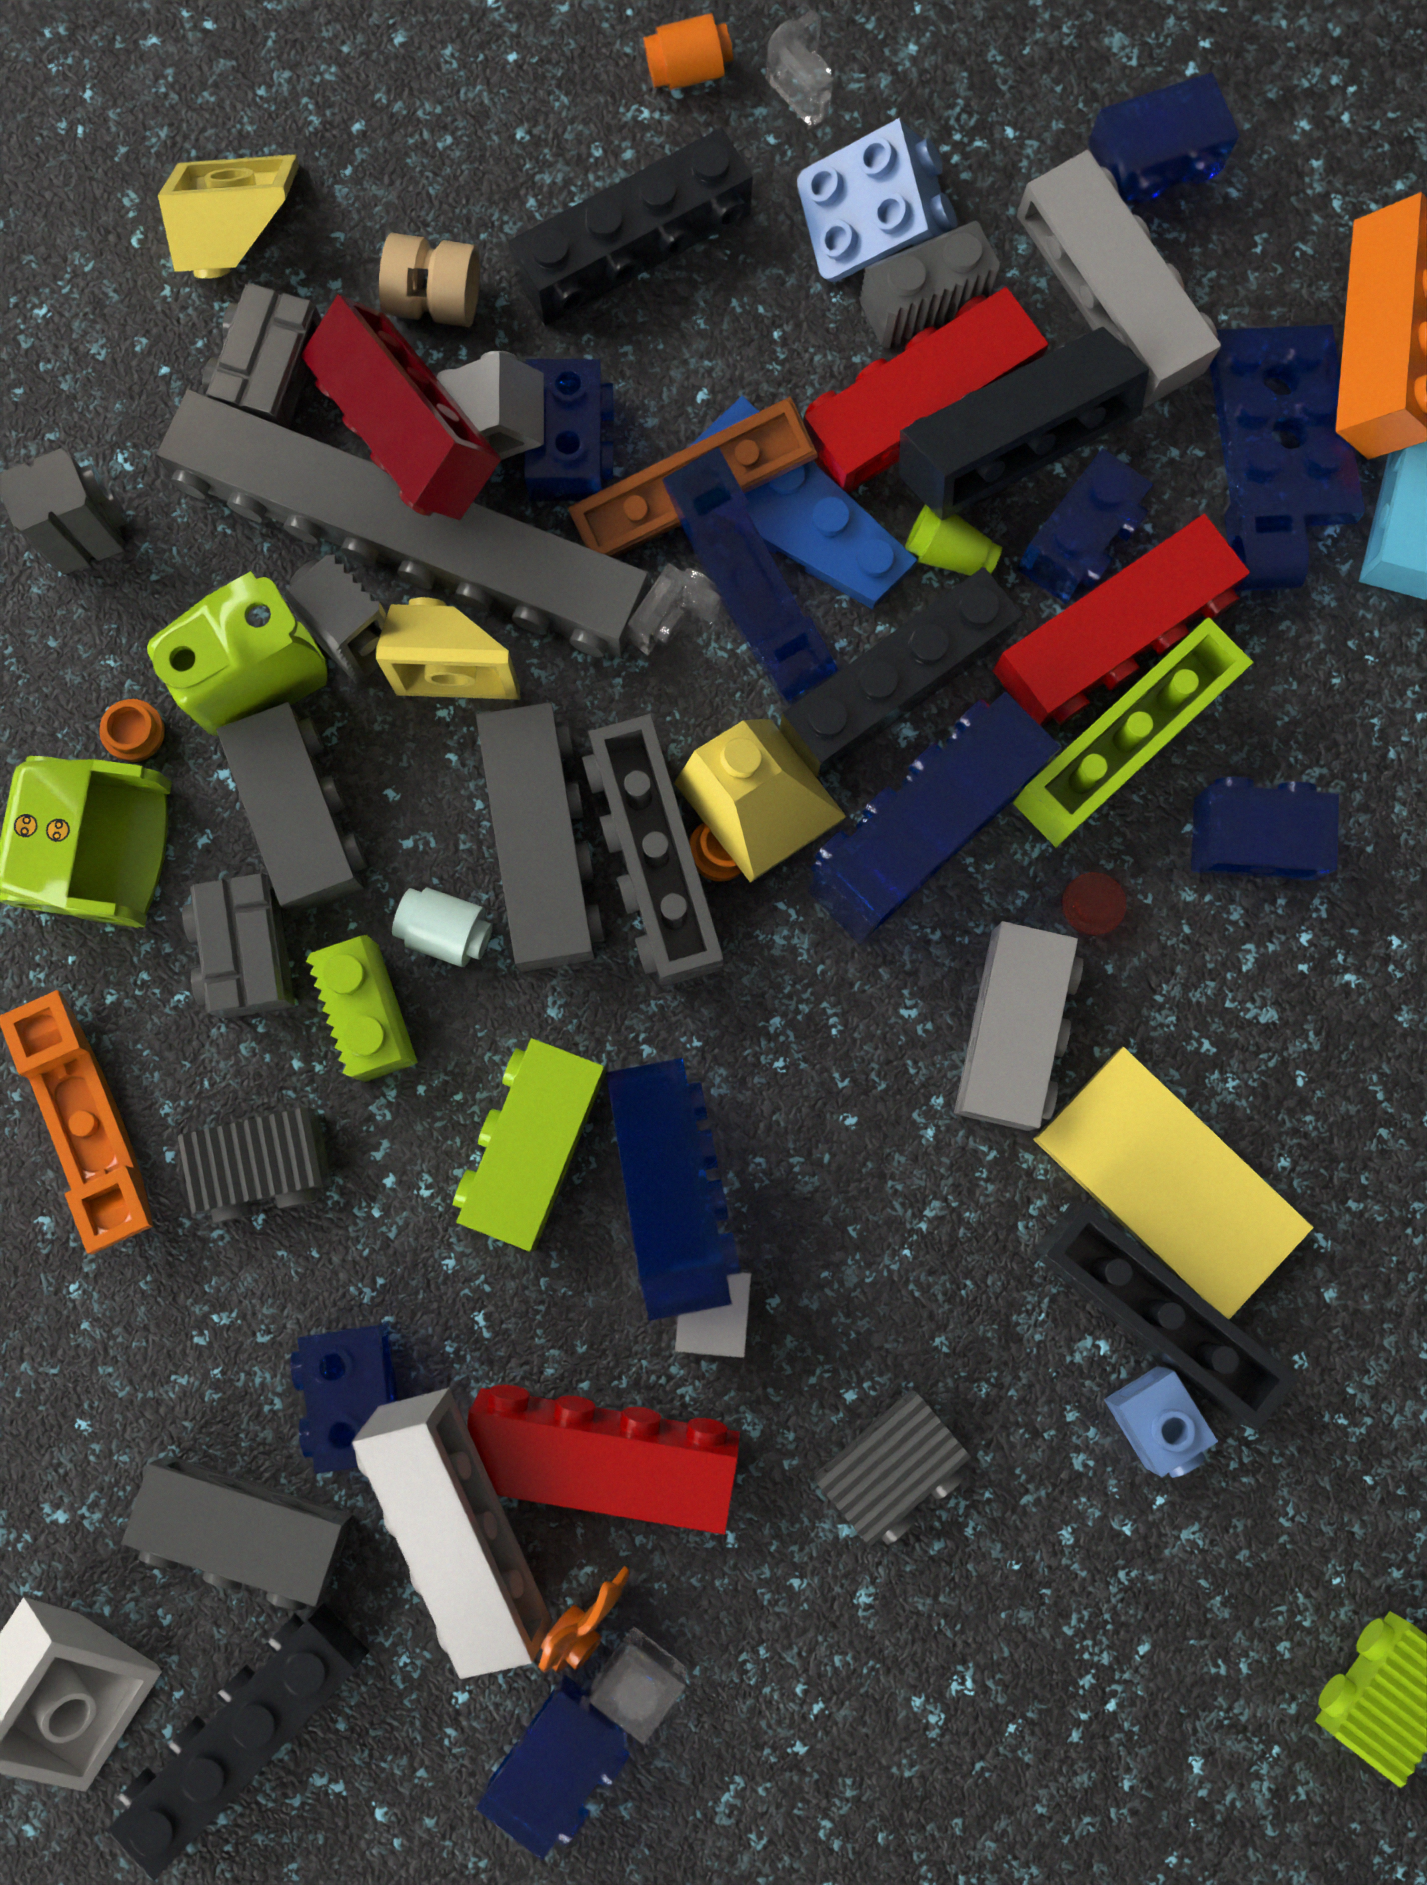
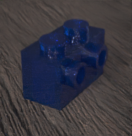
M1213 72L1100 109L1087 144L1099 166L1107 168L1113 175L1122 200L1126 202L1135 199L1137 202H1145L1159 196L1168 187L1189 180L1194 184L1202 183L1215 177L1224 169L1240 134Z
M526 359L527 365L544 373V444L525 451V480L530 501H582L603 490V479H614V441H603V421H614L615 416L614 383H603L600 359Z
M1102 448L1029 543L1017 570L1064 604H1067L1082 583L1092 589L1114 559L1106 553L1107 549L1117 536L1127 542L1149 513V510L1142 506L1141 503L1153 483Z
M1223 777L1216 779L1215 784L1209 785L1194 798L1191 871L1317 881L1337 870L1339 794L1317 792V785L1309 782H1285L1279 784L1277 789L1254 787V780L1245 777Z
M388 1321L311 1333L297 1338L299 1350L292 1351L291 1376L295 1390H304L307 1417L301 1418L299 1422V1439L304 1458L313 1457L315 1474L359 1467L356 1460V1450L352 1441L379 1406L399 1401Z
M564 1674L484 1785L475 1809L543 1861L556 1841L563 1847H566L575 1837L589 1813V1810L582 1804L596 1784L599 1783L607 1789L622 1770L630 1755V1752L623 1747L627 1740L628 1723Z

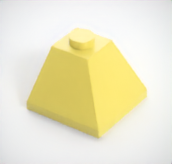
M297 154L177 163L158 195L174 271H193L194 276L198 278H215L228 274L230 268L236 267L285 201L299 168Z
M428 597L413 598L409 600L408 605H390L377 644L376 660L396 695L520 699V685L509 651L457 608L446 606L445 602Z
M771 719L743 720L693 752L674 782L750 883L842 822L846 817Z

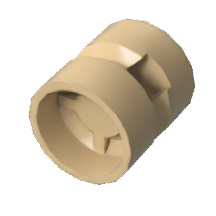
M390 233L383 247L380 264L379 299L382 313L387 316L419 320L425 312H430L433 321L436 323L470 328L476 313L480 285V253L478 247L471 244L442 240L437 248L433 249L424 237ZM424 269H428L427 289L422 288Z

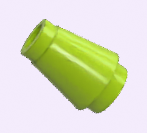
M927 505L924 506L919 514L905 547L907 551L917 555L918 563L969 576L982 567H985L991 574L1002 551L1001 546L993 543L991 539L957 514L941 521Z

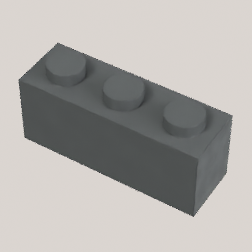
M287 702L217 728V734L280 906L294 916L363 890L364 886L358 871L367 868V862L355 833L352 832L344 835L337 813L346 810L345 802L334 776L331 774L323 777L316 755L324 753L325 750L312 718L309 717L302 720L290 703Z
M167 1455L148 1464L121 1544L141 1550L138 1558L149 1565L165 1569H176L179 1563L203 1570L202 1579L214 1586L238 1590L241 1589L242 1584L268 1591L266 1599L274 1605L291 1610H304L306 1604L315 1607L328 1594L353 1514Z

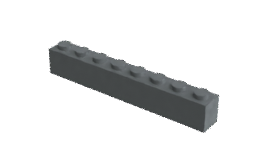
M187 389L156 454L170 474V482L188 495L205 499L207 493L226 500L229 508L248 519L262 521L263 516L284 523L283 527L287 532L308 543L318 544L321 538L339 545L344 555L360 564L373 567L377 561L397 568L398 575L413 585L424 589H431L433 584H437L454 591V596L457 600L473 609L488 612L492 606L512 614V620L530 632L545 635L549 629L570 638L569 643L573 647L594 657L601 658L605 652L619 658L622 657L649 594L648 572L473 502L460 521L435 512L431 516L421 515L399 497L400 487L391 475L384 472L375 463Z

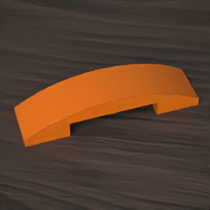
M58 990L53 991L0 1015V1027L18 1074L28 1078L70 1185L71 1190L64 1193L87 1254L97 1253L153 1227L145 1186L122 1117L95 1054L62 992Z

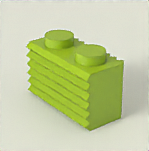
M363 935L310 953L306 962L313 966L310 974L317 978L314 986L321 990L318 999L326 1003L322 1011L330 1015L326 1023L334 1027L330 1036L338 1039L334 1048L342 1051L339 1061L346 1064L342 1073L362 1082H367L418 1063L379 945L372 941L368 935Z
M1389 1611L1384 1620L1380 1618L1375 1619L1362 1631L1356 1645L1360 1655L1345 1676L1338 1674L1325 1685L1318 1701V1705L1322 1710L1315 1721L1398 1787H1402L1407 1784L1408 1776L1414 1773L1415 1765L1422 1761L1423 1753L1427 1751V1635L1409 1621Z

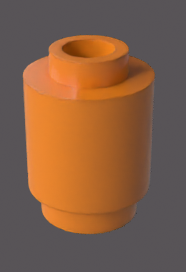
M712 13L656 27L657 34L643 37L654 88L668 85L671 91L725 77L724 63L733 61V51L726 23L715 25Z

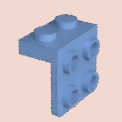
M900 118L805 168L797 178V185L819 273L829 282H837L911 244L917 246L957 228V218L948 197L941 193L937 175L943 172V166L934 143L929 138L921 139Z

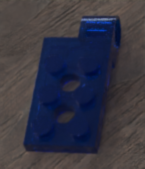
M1309 325L1216 330L1218 341L1222 346L1212 360L1210 370L1231 501L1224 517L1228 544L1250 571V574L1235 591L1299 589L1305 582L1309 565V546L1305 526L1357 524L1365 512L1354 447L1336 432L1341 372L1333 326ZM1267 378L1281 379L1289 385L1292 393L1277 395L1264 385L1263 380ZM1285 430L1293 433L1300 441L1301 447L1295 449L1283 447L1278 441L1273 439L1272 432Z

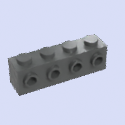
M651 714L588 731L593 754L582 757L592 794L604 791L611 814L599 817L609 853L622 850L628 874L617 877L627 914L639 911L646 935L636 937L635 942L645 975L657 972L661 987H665L722 970L724 959Z

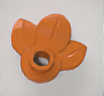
M626 1566L621 1569L612 1582L605 1581L603 1583L597 1601L586 1613L575 1604L561 1616L541 1645V1649L544 1652L538 1666L539 1669L546 1672L552 1668L558 1673L569 1664L575 1670H578L591 1657L602 1640V1636L595 1630L600 1621L609 1613L620 1598L622 1589L628 1580L629 1569Z

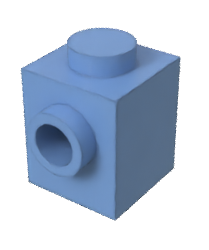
M1157 1366L1104 1399L1144 1467L1160 1477L1169 1473L1172 1478L1194 1470L1206 1459L1203 1451L1218 1442L1173 1370Z

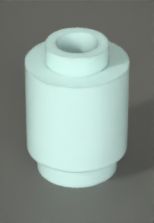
M428 887L422 892L409 888L401 899L396 911L392 935L403 939L405 947L460 967H465L471 957L478 960L482 958L491 937L493 924L484 921L486 910L482 906Z

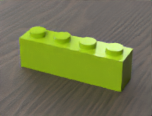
M1208 617L1026 785L1013 804L1055 847H1058L1226 690L1253 661Z

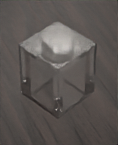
M633 1626L593 1680L589 1702L638 1741L645 1744L685 1689L686 1666Z

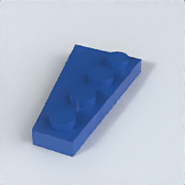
M741 396L690 446L760 411L744 396ZM813 461L795 468L705 513V515L721 524H724L726 521L755 538L756 544L774 554L780 552L805 566L807 573L872 610L915 569L918 561Z

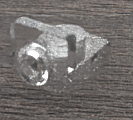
M814 9L796 21L788 20L776 29L768 43L765 79L809 128H812L828 116L834 81L828 65L816 53L822 18Z
M668 563L628 622V643L647 655L651 653L659 640L666 644L669 643L686 615L681 606L713 624L720 613L721 596L715 592L717 588L714 583L694 569L686 568L682 572Z

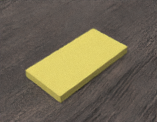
M1125 1047L1119 1048L1033 1139L1157 1260L1227 1319H1230L1314 1228Z

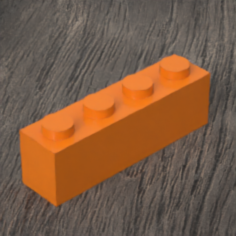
M1422 192L1358 218L1353 222L1336 432L1368 460L1427 441V197Z

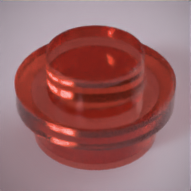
M1098 872L1085 873L1075 878L1066 887L1062 896V912L1068 924L1076 931L1084 935L1099 936L1110 932L1122 921L1126 912V897L1121 886L1110 876Z

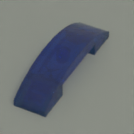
M717 447L663 478L662 481L672 505L705 573L749 650L783 701L790 700L837 672L839 669L810 615L803 616L745 508L749 502L720 448Z

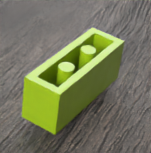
M533 1038L530 1039L526 1051L518 1048L515 1049L502 1080V1084L511 1087L502 1111L494 1108L490 1110L478 1138L477 1144L486 1147L477 1172L470 1169L465 1171L454 1196L453 1206L461 1208L456 1223L526 1251L532 1252L536 1250L607 1071L604 1066Z

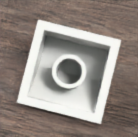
M23 1597L0 1633V1774L86 1792L162 1671L156 1663L80 1613Z

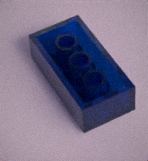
M1006 691L990 706L983 699L976 702L954 725L956 730L946 740L945 743L948 746L945 749H942L936 742L929 746L908 768L911 773L902 781L901 785L903 788L898 793L890 786L886 787L862 811L864 817L857 823L856 828L858 830L851 837L841 830L815 855L817 861L810 868L814 872V877L808 892L859 945L867 940L1022 792L1025 786L1043 771L1061 748Z

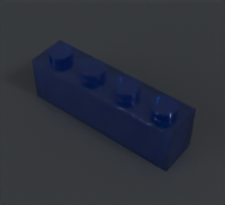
M683 1058L606 1072L639 1279L649 1321L732 1305L727 1276L741 1274L733 1232L719 1234L717 1222L729 1220L722 1180L708 1181L706 1170L718 1168L711 1129L697 1130L696 1122L708 1119L701 1081L688 1083Z

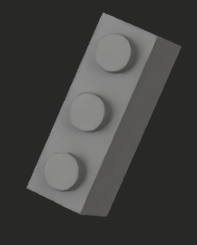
M1004 921L992 930L954 1114L1025 1131L1040 1128L1042 1119L1050 1120L1058 1094V1083L1049 1081L1054 1056L1062 1057L1064 1055L1071 1028V1021L1062 1018L1067 994L1075 995L1083 970V958L1075 956L1078 938Z

